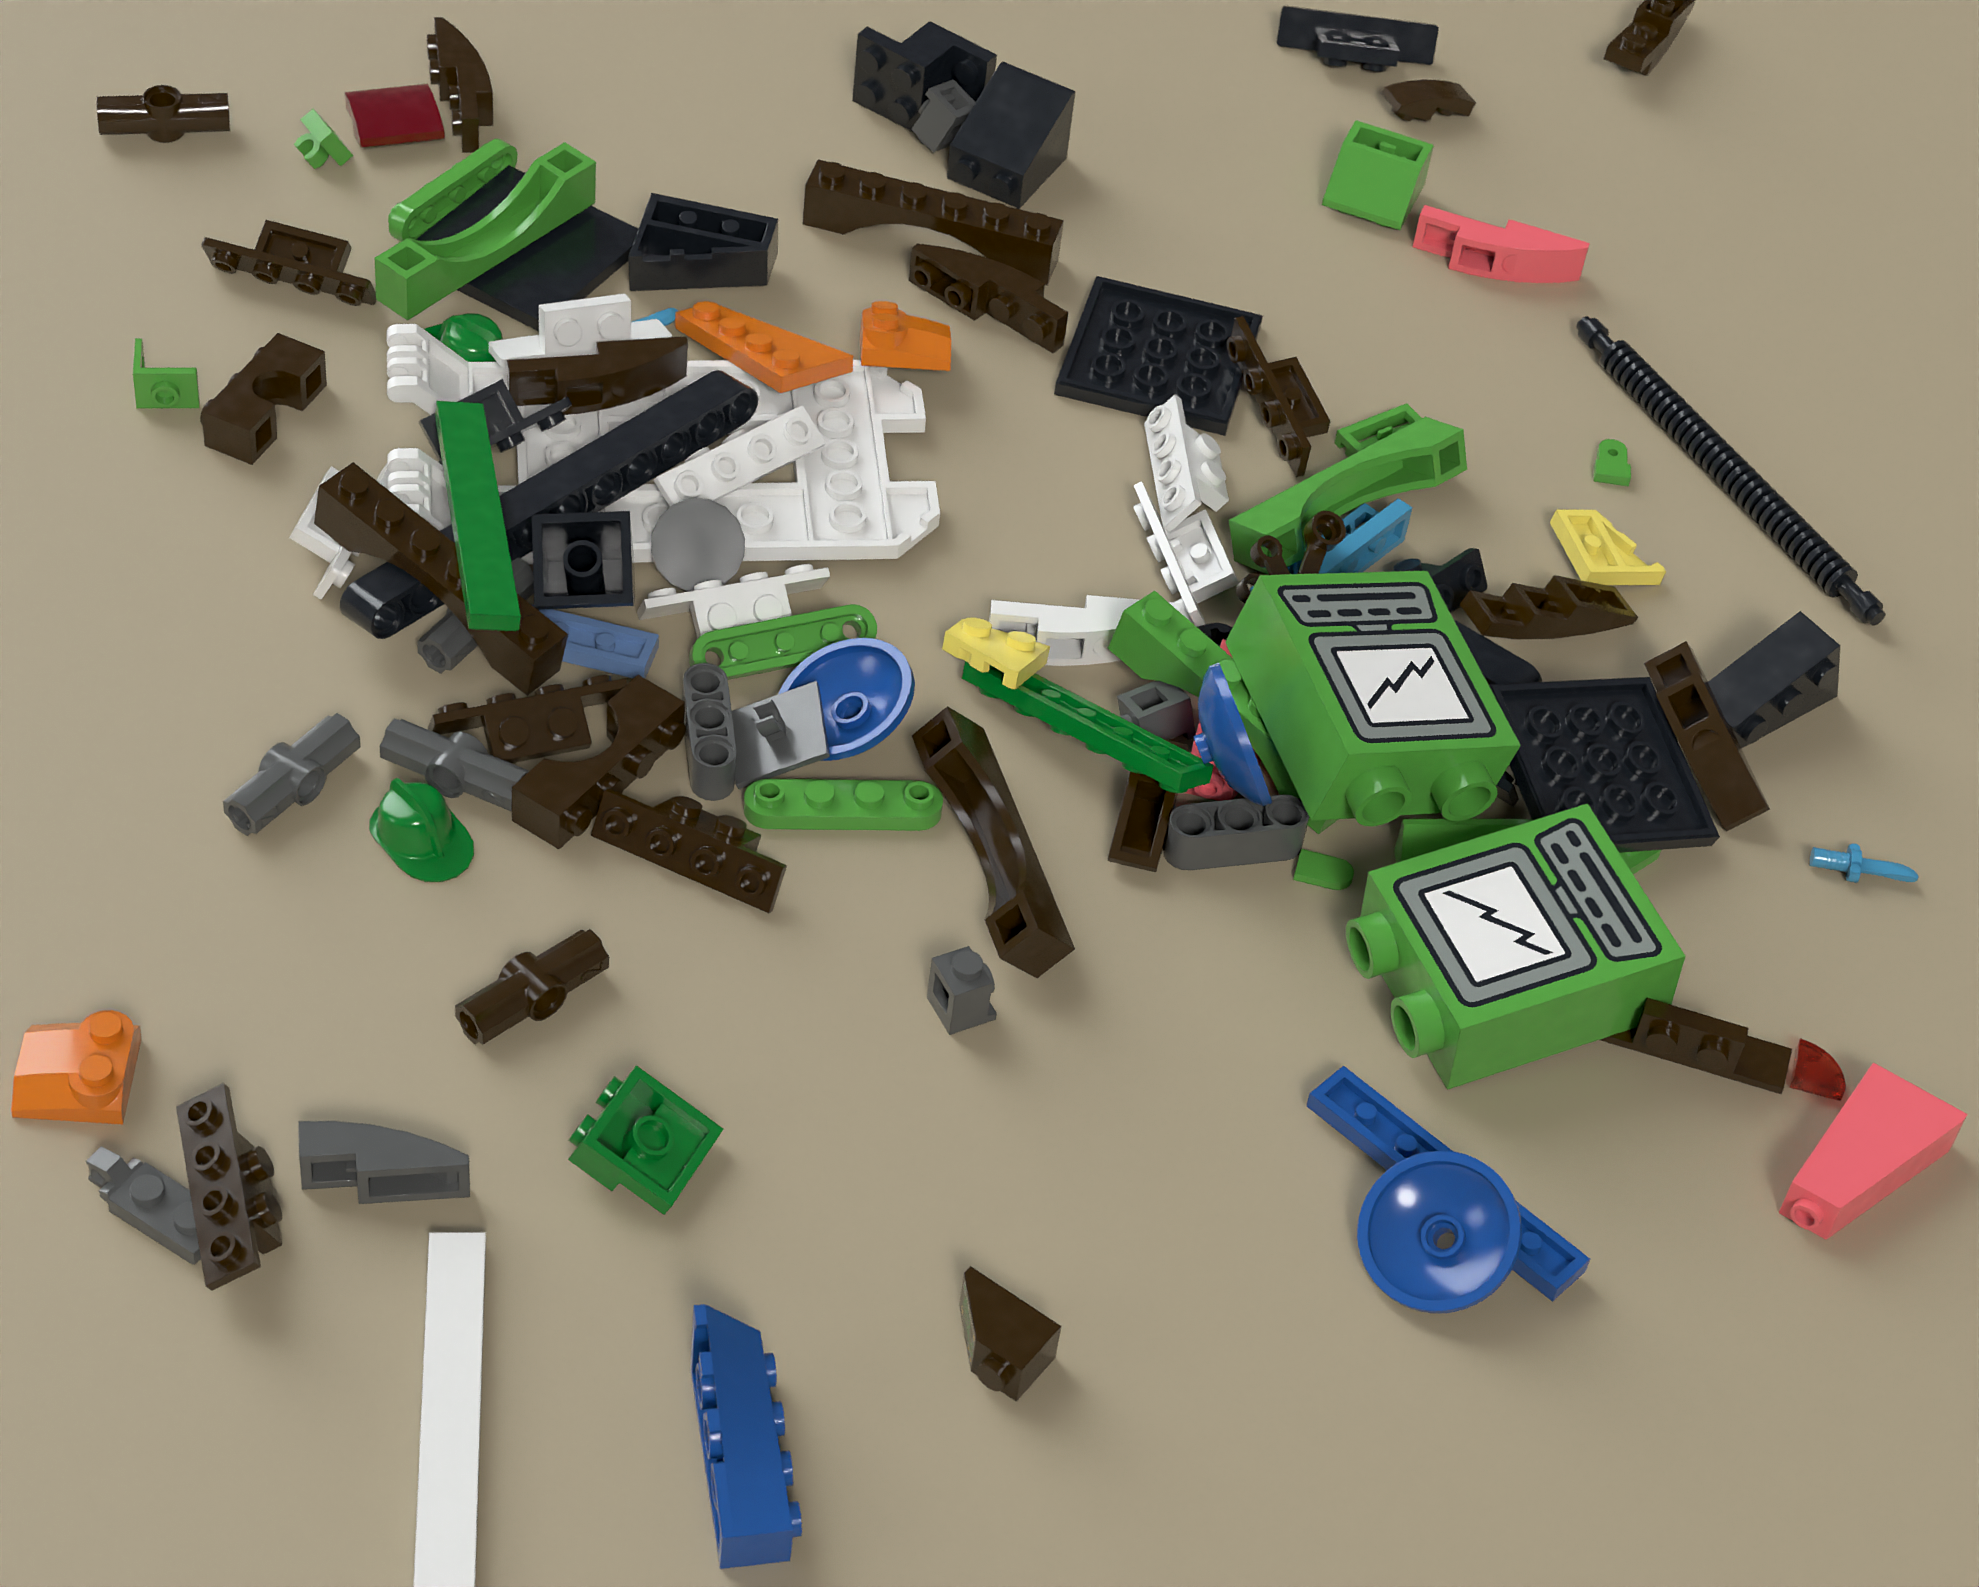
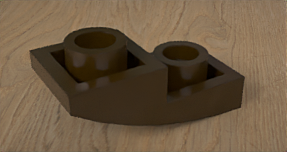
M1421 79L1399 82L1385 86L1381 93L1392 106L1391 111L1396 116L1407 121H1412L1414 117L1430 121L1435 111L1447 116H1451L1453 112L1470 116L1476 104V101L1459 83L1443 80Z

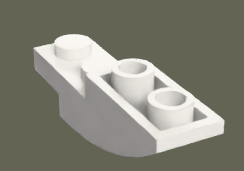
M1087 595L1085 608L992 600L989 622L994 629L1007 633L1012 631L1025 632L1033 635L1036 638V642L1050 646L1046 665L1072 666L1120 661L1108 647L1121 615L1125 609L1139 601V599ZM1169 602L1181 612V603Z

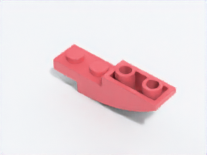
M1424 205L1420 213L1413 243L1414 248L1450 258L1448 269L1490 279L1524 283L1579 281L1590 243L1510 219L1504 229Z

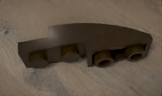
M1696 0L1643 1L1636 9L1633 22L1608 44L1604 60L1648 75L1677 37Z
M434 17L435 34H427L430 84L439 86L440 101H449L452 135L461 136L462 153H474L479 149V126H493V90L490 76L478 51L468 38L443 17Z
M918 243L912 247L909 281L974 321L986 313L1051 353H1055L1064 346L1068 312L1044 298L1045 283L1006 264L966 251Z
M687 336L596 342V354L507 360V388L517 406L554 404L569 397L572 406L563 412L564 415L598 411L631 403L666 389L687 376Z
M1685 641L1645 662L1644 665L1657 691L1655 694L1691 768L1726 832L1770 810L1733 730L1728 725L1688 642Z

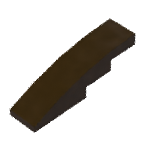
M1557 575L1552 577L1544 589L1512 583L1502 596L1469 591L1460 603V606L1482 636L1516 640L1557 639L1594 634L1632 625L1638 619V616L1616 587Z

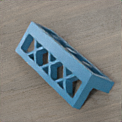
M1399 498L1381 512L1376 511L1366 503L1362 504L1342 519L1346 528L1345 537L1333 550L1326 552L1319 574L1360 573L1367 570L1405 541L1412 507ZM1362 522H1365V524H1363V525H1362L1361 527H1359L1357 530L1355 529V528H1356L1358 525H1360ZM1302 560L1287 567L1290 574L1298 573Z

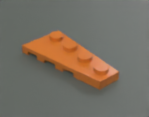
M698 302L692 308L675 312V329L779 393L853 372V355L720 306L714 302Z

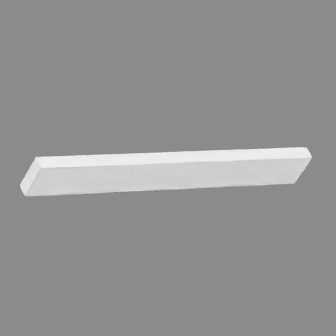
M486 1232L429 1233L414 1587H475Z

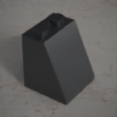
M1002 61L950 144L947 179L1020 209L1067 159L1076 91Z
M630 511L532 515L534 607L537 610L634 606L635 574Z

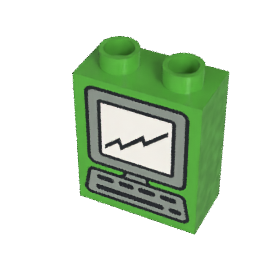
M1428 571L1260 575L1225 642L1311 821L1355 818L1363 826H1379L1396 819L1400 815L1441 813L1445 819L1450 821L1470 819L1485 811L1495 801L1498 793L1496 785L1521 746Z
M1588 804L1369 871L1361 916L1349 920L1346 925V939L1349 952L1359 973L1366 979L1382 975L1394 996L1391 1002V1019L1401 1047L1411 1058L1427 1054L1447 1090L1636 1028L1647 998L1672 1004L1686 957Z

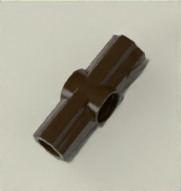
M157 85L148 88L143 95L97 96V118L100 135L147 133L151 140L168 143L180 139L184 132L230 131L228 93L181 94L177 88L170 85Z
M581 929L538 956L531 952L520 953L503 967L497 981L455 1005V1017L459 1021L466 1037L474 1045L477 1043L483 1045L528 1017L534 1021H542L552 1016L563 1005L567 998V993L609 968V955L605 951L601 939L591 929L587 931Z

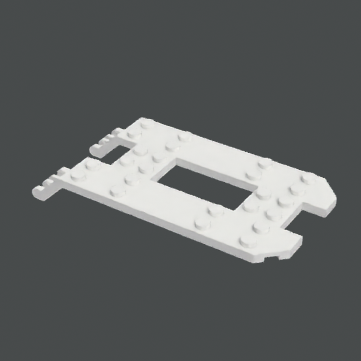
M394 324L387 329V345L390 347L387 351V375L390 378L387 382V396L393 402L415 403L431 415L435 413L436 401L457 402L503 379L507 387V368L500 367L497 362H468L417 324ZM727 360L687 361V376L666 389L620 406L580 414L564 415L566 418L564 422L544 432H541L537 425L523 432L525 441L517 445L519 485L708 373L721 370L754 389L759 398L757 409L751 419L729 434H733L741 429H745L748 432L803 405L826 442L824 447L793 462L795 482L750 483L715 501L727 507L739 520L745 537V552L742 561L898 559L939 526L940 508L936 482L890 481L883 433H925L926 416L922 389L907 380L901 384L887 376L886 367L861 366V360H853V372L784 393H779ZM552 404L517 407L524 419ZM419 448L391 450L387 456V468L391 473L387 479L388 490L439 531L451 525L443 465ZM644 484L599 512L630 511L634 563L654 562L650 553L651 534L659 517L670 506L656 484ZM517 485L498 486L499 496ZM533 551L521 559L529 564H533Z

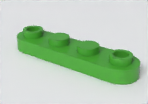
M493 139L462 161L453 165L452 168L433 181L425 184L420 190L396 204L388 217L390 235L399 241H403L406 238L416 240L508 165L515 168L518 158L516 148L501 139Z
M850 604L710 631L701 635L692 645L689 653L690 666L707 663L705 653L715 652L720 658V665L718 667L725 671L728 680L797 667L816 651L830 644L849 639L843 634L842 629L844 625H850L855 628L857 632L856 638L875 639L877 623L868 609L860 605Z
M762 779L753 782L746 789L743 811L745 818L752 825L762 829L922 831L934 827L940 821L943 796L940 790L933 784L916 780Z

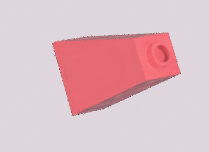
M1873 1062L1793 1179L1779 1214L1794 1221L1799 1227L1827 1240L1947 1154L1953 1146L1967 1114Z

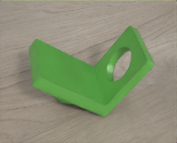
M135 338L133 382L136 409L199 408L200 397L197 368H145L142 338Z

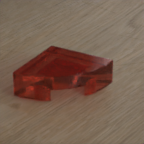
M1804 1039L1799 1040L1795 1050L1790 1088L1841 1101L1845 1093L1846 1084L1844 1074L1838 1063L1821 1047Z

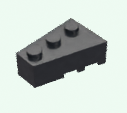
M651 193L628 256L629 290L649 291L768 285L778 255V218Z
M1801 611L1708 681L1720 709L1741 748L1756 742L1767 734L1838 696L1841 645Z

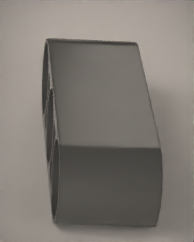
M700 663L689 667L684 673L682 700L685 701L684 724L686 726L684 737L689 780L693 793L704 800L717 801L730 796L734 790L737 749L726 673L714 664Z
M1292 795L1270 796L1272 803L1265 806L1255 804L1247 798L1181 805L1172 811L1169 818L1163 849L1164 857L1169 864L1181 870H1200L1294 859L1300 854L1303 847L1309 815L1301 799Z

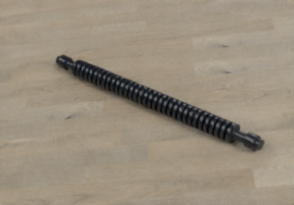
M1585 316L1578 321L1576 328L1579 338L1589 348H1596L1602 354L1600 359L1601 366L1745 509L1763 530L1767 531V534L1830 597L1835 598L1842 595L1851 604L1850 611L1862 623H1870L1872 626H1875L1884 619L1886 613L1882 610L1883 603L1872 592H1864L1855 583L1858 572L1625 340L1614 342L1608 336V329L1597 318Z

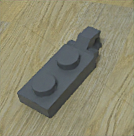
M102 1146L86 1160L90 1174L88 1179L101 1188L99 1196L108 1203L110 1213L190 1264L195 1265L201 1260L189 1189L146 1162L143 1164L141 1160L132 1158L126 1163L121 1156Z

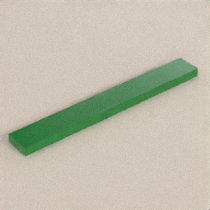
M436 401L435 420L468 629L519 631L521 615L483 403Z

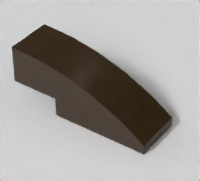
M1166 740L1188 751V744ZM1130 772L1108 861L1156 873L1165 844L1169 818L1174 810L1178 793L1162 789L1158 781L1145 774Z

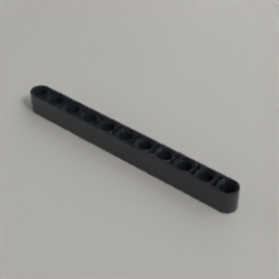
M721 370L712 371L500 495L511 562L517 558L521 559L533 551L532 515L601 511L684 461L693 453L709 446L748 422L758 406L759 398L757 392ZM452 524L440 530L441 533L455 543ZM386 562L358 578L345 589L340 599V610L345 617L377 639H386L445 603L406 571Z

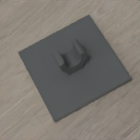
M817 681L732 711L737 749L735 783L738 789L747 787L758 780L769 779L830 757L820 687Z

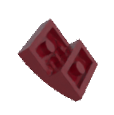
M428 84L344 92L346 109L353 120L354 137L361 148L445 139L439 109Z

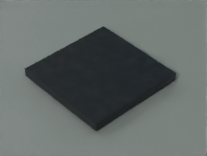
M508 165L416 240H440L454 236L472 227L507 198L526 173ZM590 206L457 290L539 331V305L579 300L587 297L628 262V256L638 228Z
M1096 276L1057 378L1054 395L1148 417L1154 408L1164 405L1173 395H1177L1182 400L1186 425L1190 428L1226 436L1244 381V375L1238 363H1233L1229 357L1227 340L1232 335L1235 318L1244 316L1257 341L1263 315Z
M1650 677L1488 684L1521 745L1509 765L1532 821L1588 804L1619 853L1712 846L1719 839V833L1678 740L1655 694L1656 691Z

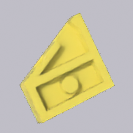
M1556 509L1550 524L1582 581L1603 585H1660L1666 574L1665 568L1658 562L1648 566L1633 554L1637 544L1625 534L1617 531L1611 522L1598 511Z
M966 618L960 620L945 632L942 650L956 658L965 660L970 666L982 673L989 672L990 665L1004 673L1002 684L1015 690L1047 664L1050 646L1036 642V638L1031 634L1020 631L1007 633L992 628V624L986 620Z

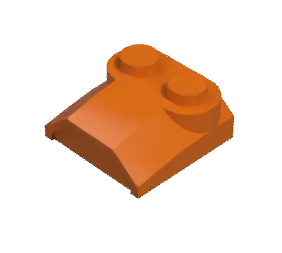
M873 302L871 308H866L862 311L860 327L861 366L950 371V326L929 319L906 315L905 312L898 310V304L893 302Z
M114 1010L95 1012L85 1018L82 1023L31 1025L24 1033L14 1074L11 1106L12 1118L123 1125L142 1039L140 1025H133L128 1016Z

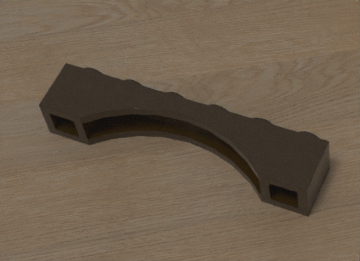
M819 159L805 184L803 225L842 235L859 228L880 224H904L928 228L949 235L973 247L985 257L1022 271L1045 283L1046 286H1048L1059 260L1064 220L1049 217L1042 213H1033L1009 207L1002 203L984 201L965 196L961 193L948 192L924 186L921 183L908 182L884 176L877 172L859 170L843 166L837 162H827Z
M352 462L319 485L314 524L347 551L365 553L383 559L403 569L424 584L462 622L480 647L490 666L526 696L560 671L568 634L519 594H517L521 615L519 631L468 629L455 543L357 464Z
M947 706L912 735L913 741L925 771L957 814L980 859L989 893L988 912L984 920L999 958L1029 975L1039 978L1074 951L1075 947L984 728Z

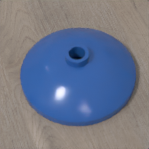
M853 638L830 644L807 657L787 677L778 694L814 681L818 682L830 753L829 758L820 761H832L859 755L885 740L907 714L914 696L915 680L912 668L906 657L895 646L874 638Z
M1219 662L1210 665L1204 675L1198 699V716L1202 733L1193 736L1204 764L1214 761L1223 779L1242 796L1261 806L1272 803L1267 785Z
M1424 1152L1396 1163L1374 1183L1362 1204L1357 1226L1358 1248L1368 1274L1375 1284L1392 1300L1420 1312L1452 1313L1482 1302L1492 1295L1507 1279L1520 1251L1522 1240L1521 1216L1509 1187L1487 1164L1459 1152ZM1446 1233L1453 1234L1455 1241L1451 1247L1447 1249L1437 1247V1241L1441 1235Z

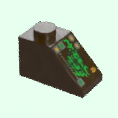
M970 1266L964 1272L959 1307L971 1372L976 1374L979 1380L989 1389L997 1392L1001 1391L1017 1402L1056 1358L1061 1325Z

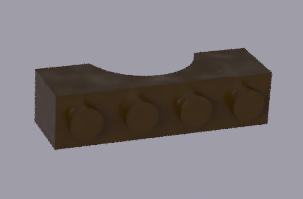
M637 675L607 702V737L612 744L601 754L583 761L560 762L544 758L512 786V821L557 849H561L572 837L583 834L589 827L591 820L598 813L604 790L609 788L622 794L637 778L645 777L651 770L654 762L668 749L673 750L681 743L686 732L684 724L685 701L642 676Z

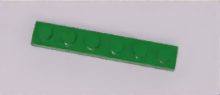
M965 661L962 679L979 687L981 694L990 698L1001 699L1013 705L1014 710L1021 715L1036 717L1050 725L1049 728L1053 732L1072 736L1086 743L1085 747L1094 753L1109 755L1122 762V767L1130 772L1145 774L1153 778L1166 791L1185 793L1190 788L1210 783L1213 764H1204L1201 758L1036 673L1014 690L1002 684L1004 673L990 665L989 672L982 673Z

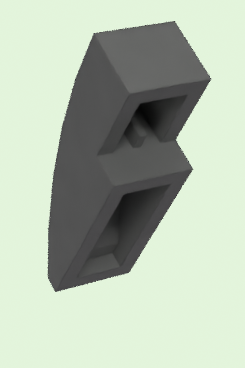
M298 1121L302 1190L357 1186L358 1204L470 1197L469 1155L445 1144L406 1131L372 1124L342 1121Z

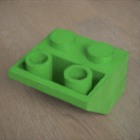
M1355 120L1342 143L1323 197L1322 205L1343 214H1351L1376 222L1380 226L1401 230L1425 185L1434 145Z

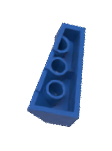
M706 1304L694 1305L690 1373L720 1569L790 1561L792 1539L802 1536V1520L799 1502L788 1501L786 1486H793V1465L790 1451H780L778 1436L785 1435V1419L782 1402H772L770 1388L777 1385L773 1352L764 1353L759 1330Z

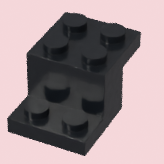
M931 21L901 43L867 26L857 34L852 101L912 131L911 129L921 116L919 114L920 107L929 99L925 94L931 87L954 79L977 102L995 72L997 54Z

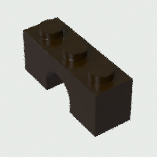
M277 333L264 347H260L256 351L253 359L239 373H235L230 378L226 387L214 399L208 400L204 405L200 415V422L203 425L204 445L253 465L277 439L275 405H285L303 412L327 386L325 351Z

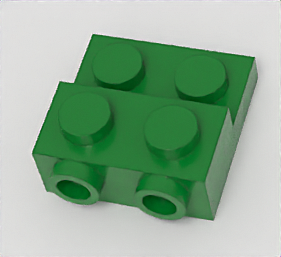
M636 1065L623 1082L614 1076L595 1102L604 1109L596 1120L587 1114L573 1132L568 1141L575 1145L576 1148L568 1160L611 1192L620 1183L661 1214L665 1215L673 1206L724 1129Z

